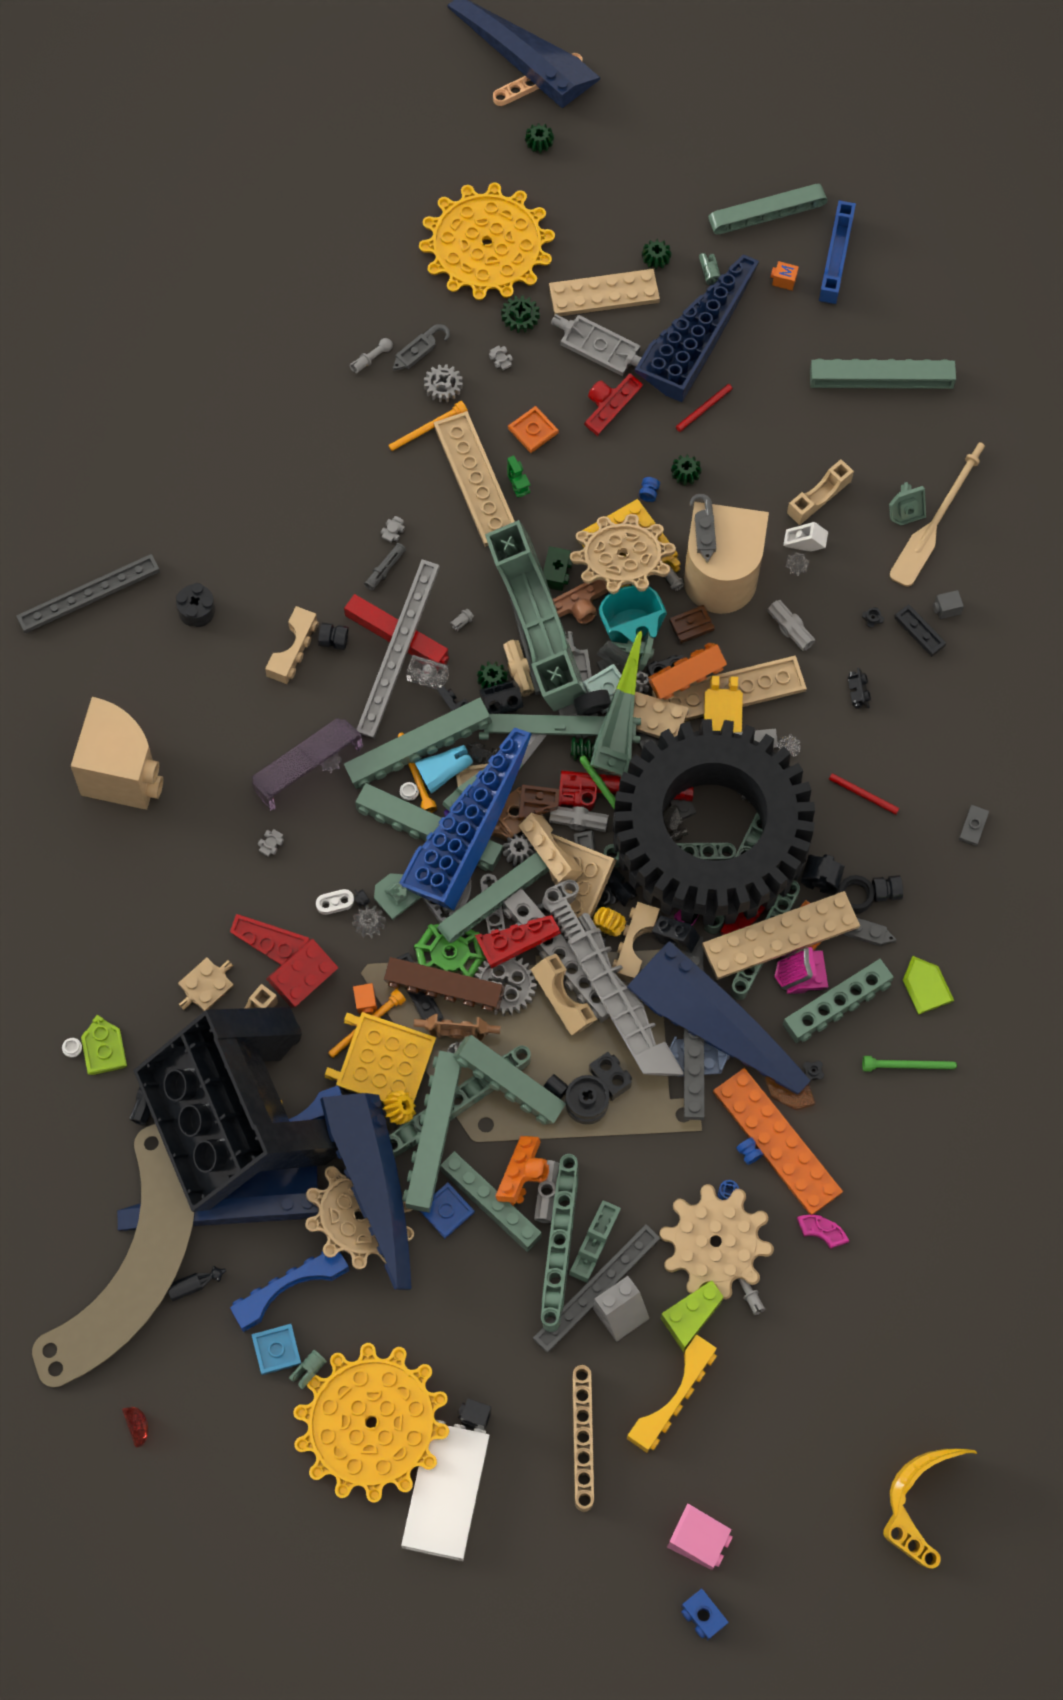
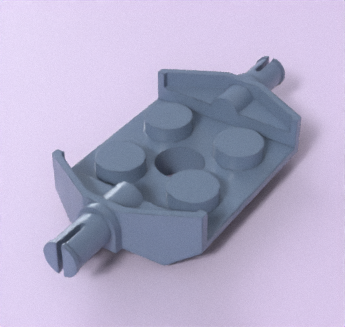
M675 1036L670 1050L684 1072V1039H677V1036ZM704 1042V1075L721 1074L730 1056Z

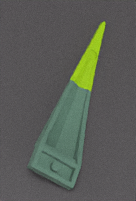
M642 631L637 633L593 747L594 752L590 763L592 767L622 777L623 772L628 773L632 755L634 699Z

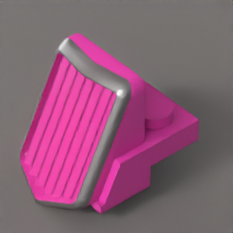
M805 947L799 951L782 956L777 962L774 974L775 980L782 989L786 990L787 994L806 993L808 990H826L828 988L823 951H813L812 947Z

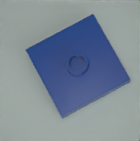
M448 1182L434 1194L430 1213L419 1211L444 1239L475 1213L471 1206Z

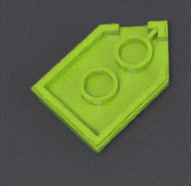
M912 956L903 982L918 1015L954 1002L939 967Z
M96 1015L92 1024L81 1036L88 1075L127 1067L120 1028Z

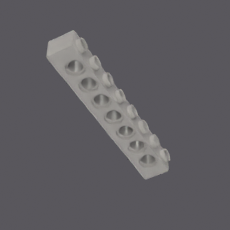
M522 889L503 902L504 915L508 919H512L518 926L527 924L528 921L546 917ZM520 911H525L528 913V915L522 917L519 916L518 913ZM561 934L549 939L552 941L550 945L541 943L535 946L540 951L539 955L542 959L554 954L564 955L561 962L566 968L564 975L565 986L568 990H573L576 993V998L581 1004L588 1003L600 1023L610 1017L602 1002L595 1003L592 1001V998L599 996L568 942ZM569 968H574L577 972L575 974H570L567 972V970ZM585 982L589 987L581 988L579 984Z

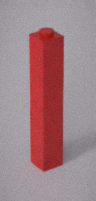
M354 594L344 607L345 616L390 642L398 619ZM416 630L407 653L439 671L441 666L444 667L449 660L448 648Z

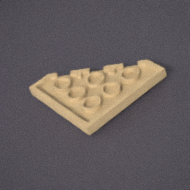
M552 834L557 845L565 853L573 857L583 870V873L575 880L579 886V891L576 899L570 903V906L577 918L582 916L583 913H588L592 919L617 860ZM549 870V873L554 884H559L560 882L557 881L555 876ZM565 890L569 894L573 893L571 890Z

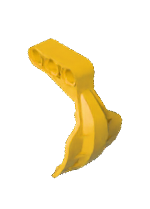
M941 1449L919 1455L901 1468L891 1484L890 1503L893 1515L884 1528V1537L923 1567L936 1568L940 1564L941 1557L935 1549L926 1543L903 1506L906 1502L905 1495L918 1477L934 1464L966 1453L977 1454L975 1450ZM897 1527L899 1535L893 1539L891 1531ZM911 1540H914L916 1543L913 1551L908 1549V1544ZM927 1553H931L933 1556L929 1564L925 1561Z

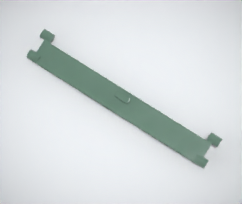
M489 714L492 723L484 729V732H479V740H489V733L510 734L514 728L530 732L531 734L598 736L605 716ZM633 717L632 743H640V736H636V725H641V718Z

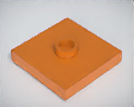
M534 406L508 425V430L530 453L537 450L559 433V430L537 406Z

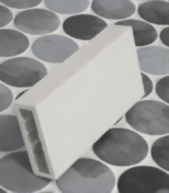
M436 1420L438 1423L446 1424L444 1421ZM454 1424L453 1427L448 1426L449 1435L447 1438L435 1439L429 1444L430 1453L437 1459L436 1467L431 1470L421 1466L418 1467L401 1547L402 1549L463 1561L486 1457L489 1434H486L485 1430L474 1428V1431L466 1430V1426Z

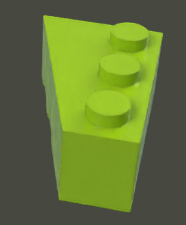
M712 1280L661 1314L660 1319L683 1352L722 1303L723 1295Z

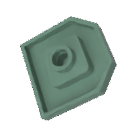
M908 482L901 485V492L889 503L890 519L899 525H905L926 518L925 488L920 486L912 489Z
M649 631L641 641L637 673L639 670L643 671L648 660L652 659L655 649L652 648L654 638L650 637ZM628 640V643L612 642L630 654L633 642Z
M390 873L375 885L374 900L392 920L422 898L408 891L406 887L401 886L399 882L403 874Z

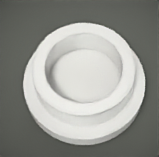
M407 782L400 787V796L404 800L412 801L417 798L419 791L416 784Z
M76 1038L65 1040L62 1045L63 1053L67 1057L78 1056L82 1051L81 1042Z

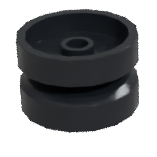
M582 1075L569 1084L565 1098L566 1110L569 1116L581 1124H594L605 1116L609 1106V1090L600 1078L592 1075Z

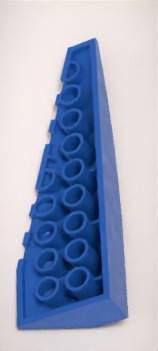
M514 728L499 746L500 750L497 754L490 757L488 765L483 771L480 770L478 772L476 780L472 785L469 784L450 807L448 815L442 817L438 822L440 825L433 833L430 832L426 837L427 841L424 845L417 848L399 882L402 887H406L408 891L437 905L455 910L508 799L532 735L530 732Z

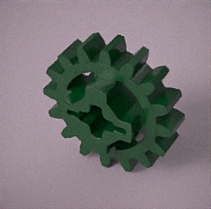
M524 295L521 296V299H518L517 296H514V300L509 298L508 304L504 303L503 309H501L502 322H505V327L510 326V331L517 329V333L520 332V329H523L524 332H527V328L532 330L533 324L537 325L538 319H540L539 307L536 306V301L531 302L530 297L524 299Z

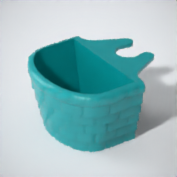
M634 585L621 587L618 593L608 594L599 606V614L611 642L628 643V640L634 643L639 631H642V637L649 631L650 637L655 638L667 614L659 594L650 586L643 592L638 591Z

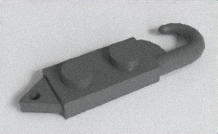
M436 324L425 333H421L395 355L396 360L393 371L405 368L407 370L432 351L435 347V339L432 335L437 331H444L446 333L444 341H447L450 337L448 327Z
M696 494L691 498L690 506H693L694 501L697 499L705 502V510L698 511L694 518L697 553H700L708 563L717 549L712 501L705 494Z
M857 918L860 924L859 928L844 933V936L880 947L883 944L893 943L897 940L887 930L886 926Z

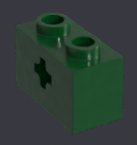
M549 546L543 573L550 589L563 591L564 584L568 585L570 574H567L568 568H572L573 564L570 560L571 550Z

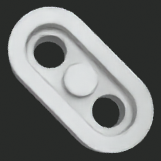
M346 889L320 895L316 900V908L323 915L348 910L354 904L352 892ZM342 899H347L348 902H347V903H342L341 900H342ZM327 903L329 904V907L324 908L322 907L323 904Z

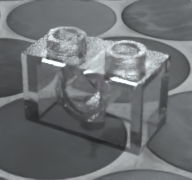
M412 655L407 669V681L437 690L445 686L449 675L448 665Z

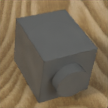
M958 590L937 595L933 603L934 612L938 613L940 619L961 615L964 607Z

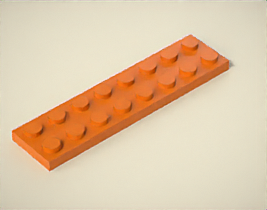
M745 1068L713 1090L715 1096L745 1134L755 1140L756 1148L761 1149L764 1158L809 1215H814L843 1193L842 1189Z

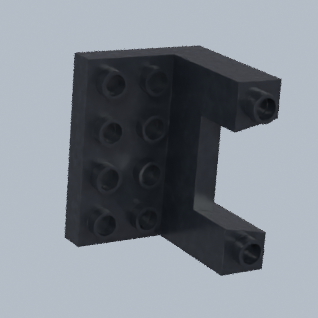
M291 1007L205 1010L133 1070L192 1212L210 1210L258 1172L327 1165L337 1157L336 1151L338 1148L335 1142H331L325 1119L289 1121L264 1063L267 1061H281L291 1047L298 1044L301 1039V1028L295 1019Z

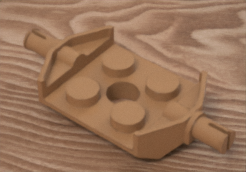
M521 787L509 794L491 836L507 841L508 837L512 838L515 833L518 834L522 831L519 825L524 820L519 821L518 815L513 816L509 813L513 808L519 810Z
M434 1014L426 1020L414 1019V1027H423L425 1030H428L431 1036H438V1038L449 1036L452 1039H463L466 1036L472 1035L479 1041H482L488 1033L500 1034L501 1026L489 1025L479 1017H477V1025L468 1021L453 1023L451 1020H442L438 1022V1014Z

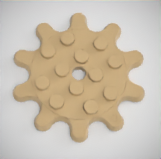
M635 514L627 515L621 524H614L608 517L603 516L597 519L599 527L597 532L579 531L576 533L577 541L585 547L581 551L572 552L570 560L573 564H582L588 567L581 575L582 580L586 584L596 580H604L607 582L606 588L610 594L618 593L622 585L629 584L634 585L638 591L643 592L649 587L648 576L658 575L666 577L669 574L670 566L663 563L661 559L666 556H672L676 551V547L672 543H661L658 541L657 538L664 531L663 526L660 524L642 528L638 525L639 517ZM620 553H624V554H627V555H626V557H624V556H620L619 554H620Z
M328 1167L325 1170V1177L329 1183L328 1188L325 1190L310 1188L306 1192L307 1200L315 1204L319 1209L316 1216L306 1220L305 1226L310 1232L320 1231L327 1236V1243L323 1247V1253L326 1257L331 1258L336 1256L338 1252L345 1251L350 1254L352 1265L358 1270L365 1268L367 1257L370 1254L378 1255L386 1263L385 1258L377 1250L379 1244L375 1235L371 1236L368 1229L371 1227L368 1218L356 1219L355 1212H361L351 1189L354 1186L352 1181L345 1175H342L336 1167ZM403 1202L405 1213L413 1210L406 1208V1202ZM406 1226L408 1241H410L414 1237V1231Z
M706 1184L700 1190L701 1200L698 1204L690 1205L684 1199H677L673 1203V1209L679 1215V1223L675 1227H663L659 1232V1237L662 1241L670 1242L675 1247L674 1255L664 1262V1267L670 1273L685 1270L689 1274L686 1289L690 1294L712 1280L723 1295V1299L726 1300L732 1295V1283L734 1280L740 1278L750 1285H756L760 1281V1274L753 1266L754 1260L759 1256L769 1257L774 1252V1247L770 1242L762 1241L758 1237L759 1228L768 1222L769 1217L764 1211L750 1214L744 1210L743 1204L746 1200V1193L742 1189H735L728 1199L721 1200L716 1196L715 1188L710 1184ZM712 1237H721L722 1243L719 1247L711 1245Z

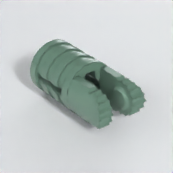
M705 253L699 254V260L707 285H714L721 276L715 255L710 254L709 258H707Z
M313 1350L304 1362L290 1375L289 1379L293 1382L297 1381L306 1372L298 1384L301 1389H304L327 1361L317 1351Z

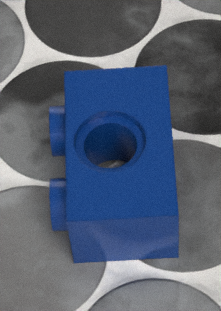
M702 1588L681 1606L683 1609L681 1611L682 1615L688 1622L693 1621L696 1625V1633L702 1639L705 1637L707 1641L729 1623ZM704 1610L708 1613L709 1619L701 1621L698 1619L697 1613Z

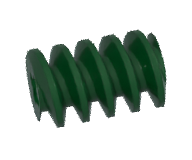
M572 737L570 757L572 755L574 761H577L579 756H585L591 762L596 739L593 744H591L590 739H587L584 744L583 738H580L578 743H576L575 737Z

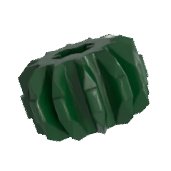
M540 123L537 126L532 124L530 129L526 130L525 142L528 148H532L533 152L536 150L539 153L542 150L547 152L548 148L552 147L554 135L552 129L547 128L546 124L540 126Z
M657 238L655 242L650 240L649 244L644 245L641 256L644 264L648 263L649 268L654 266L656 270L658 266L663 269L665 264H669L672 252L670 251V246L665 245V240L659 242Z
M687 454L684 458L680 455L678 459H674L671 466L673 479H677V483L682 481L684 486L687 482L693 485L694 480H699L702 472L700 461H696L695 456L689 458Z
M488 661L487 667L481 665V671L477 672V683L481 684V689L508 682V671L504 670L503 664L498 666L496 661L494 665H491Z

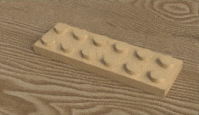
M654 269L549 283L554 316L555 314L567 316L660 302Z

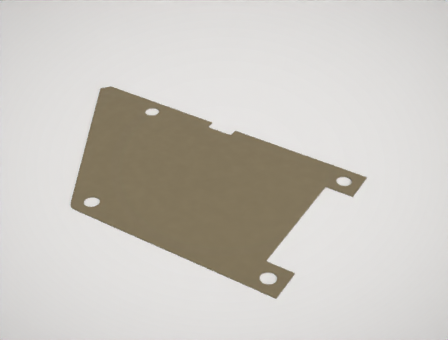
M660 950L634 951L636 956L642 960L641 970ZM617 952L607 953L611 967L614 959H619L620 954ZM558 955L560 960L564 958V955ZM535 956L537 965L543 959L541 956ZM469 959L464 968L468 971L475 960ZM388 963L367 964L361 975L367 984H373L375 996L381 1005H384L389 1000L390 993L395 990V988L389 987L388 983L384 980ZM529 965L528 970L532 969L535 965ZM569 968L567 970V972L570 974H575L577 972L574 968ZM500 970L494 972L496 976H502L504 974L503 971ZM520 976L513 977V981L520 982L522 980ZM537 980L533 982L537 984V989H534L535 996H530L532 1003L526 1002L527 1009L520 1007V1013L513 1010L512 1016L509 1014V1011H506L505 1016H502V1011L495 1015L494 1010L493 1012L482 1010V1006L475 1005L473 1008L463 1005L461 1001L456 1000L455 1003L445 1001L444 997L441 996L433 998L444 1020H451L453 1023L468 1021L477 1025V1017H479L489 1025L501 1026L500 1034L488 1033L481 1041L500 1056L509 1053L521 1045L528 1047L531 1052V1061L521 1071L541 1086H544L553 1074L558 1076L567 1085L582 1075H592L589 1071V1064L606 1052L615 1055L620 1061L619 1066L622 1070H627L632 1077L631 1088L613 1101L609 1097V1106L605 1116L594 1124L576 1122L569 1116L565 1105L553 1124L543 1125L536 1120L535 1115L524 1112L520 1108L521 1105L517 1102L509 1101L504 1097L505 1094L503 1092L494 1090L456 1117L474 1142L517 1141L520 1136L557 1139L702 1131L701 1120H689L685 1123L677 1120L676 1112L678 1109L684 1108V1098L670 1099L668 1076L646 1075L642 1073L611 1017L602 1023L596 1020L585 1030L571 1036ZM622 981L626 986L630 984L629 982ZM585 982L579 984L581 988L589 987ZM564 984L567 995L573 1001L580 1003L576 998V993L573 990H568ZM400 986L398 990L406 998V1001L401 1006H393L387 1014L393 1023L430 1035L425 1028L414 1027V1019L421 1018L406 989ZM508 994L506 997L512 1000L517 996L515 994ZM599 997L592 998V1001L595 1003L601 1002ZM644 1004L649 1024H656V1026L651 1028L656 1045L666 1042L664 1016L661 1017L655 1014ZM435 1036L436 1041L425 1069L429 1077L435 1073L433 1061L434 1057L439 1055V1050L447 1052L451 1044L455 1042L460 1043L464 1038L452 1039L449 1036H441V1038ZM520 1053L517 1055V1058L524 1060L527 1058V1055ZM608 1064L600 1066L605 1071L611 1069ZM462 1067L458 1086L474 1076L470 1068ZM615 1079L612 1081L613 1084L616 1086H620L623 1084V1082L619 1079ZM566 1094L561 1098L563 1102H565ZM455 1098L454 1104L459 1105L463 1100ZM482 1118H490L493 1121L494 1127L490 1132H482L478 1128V1123Z

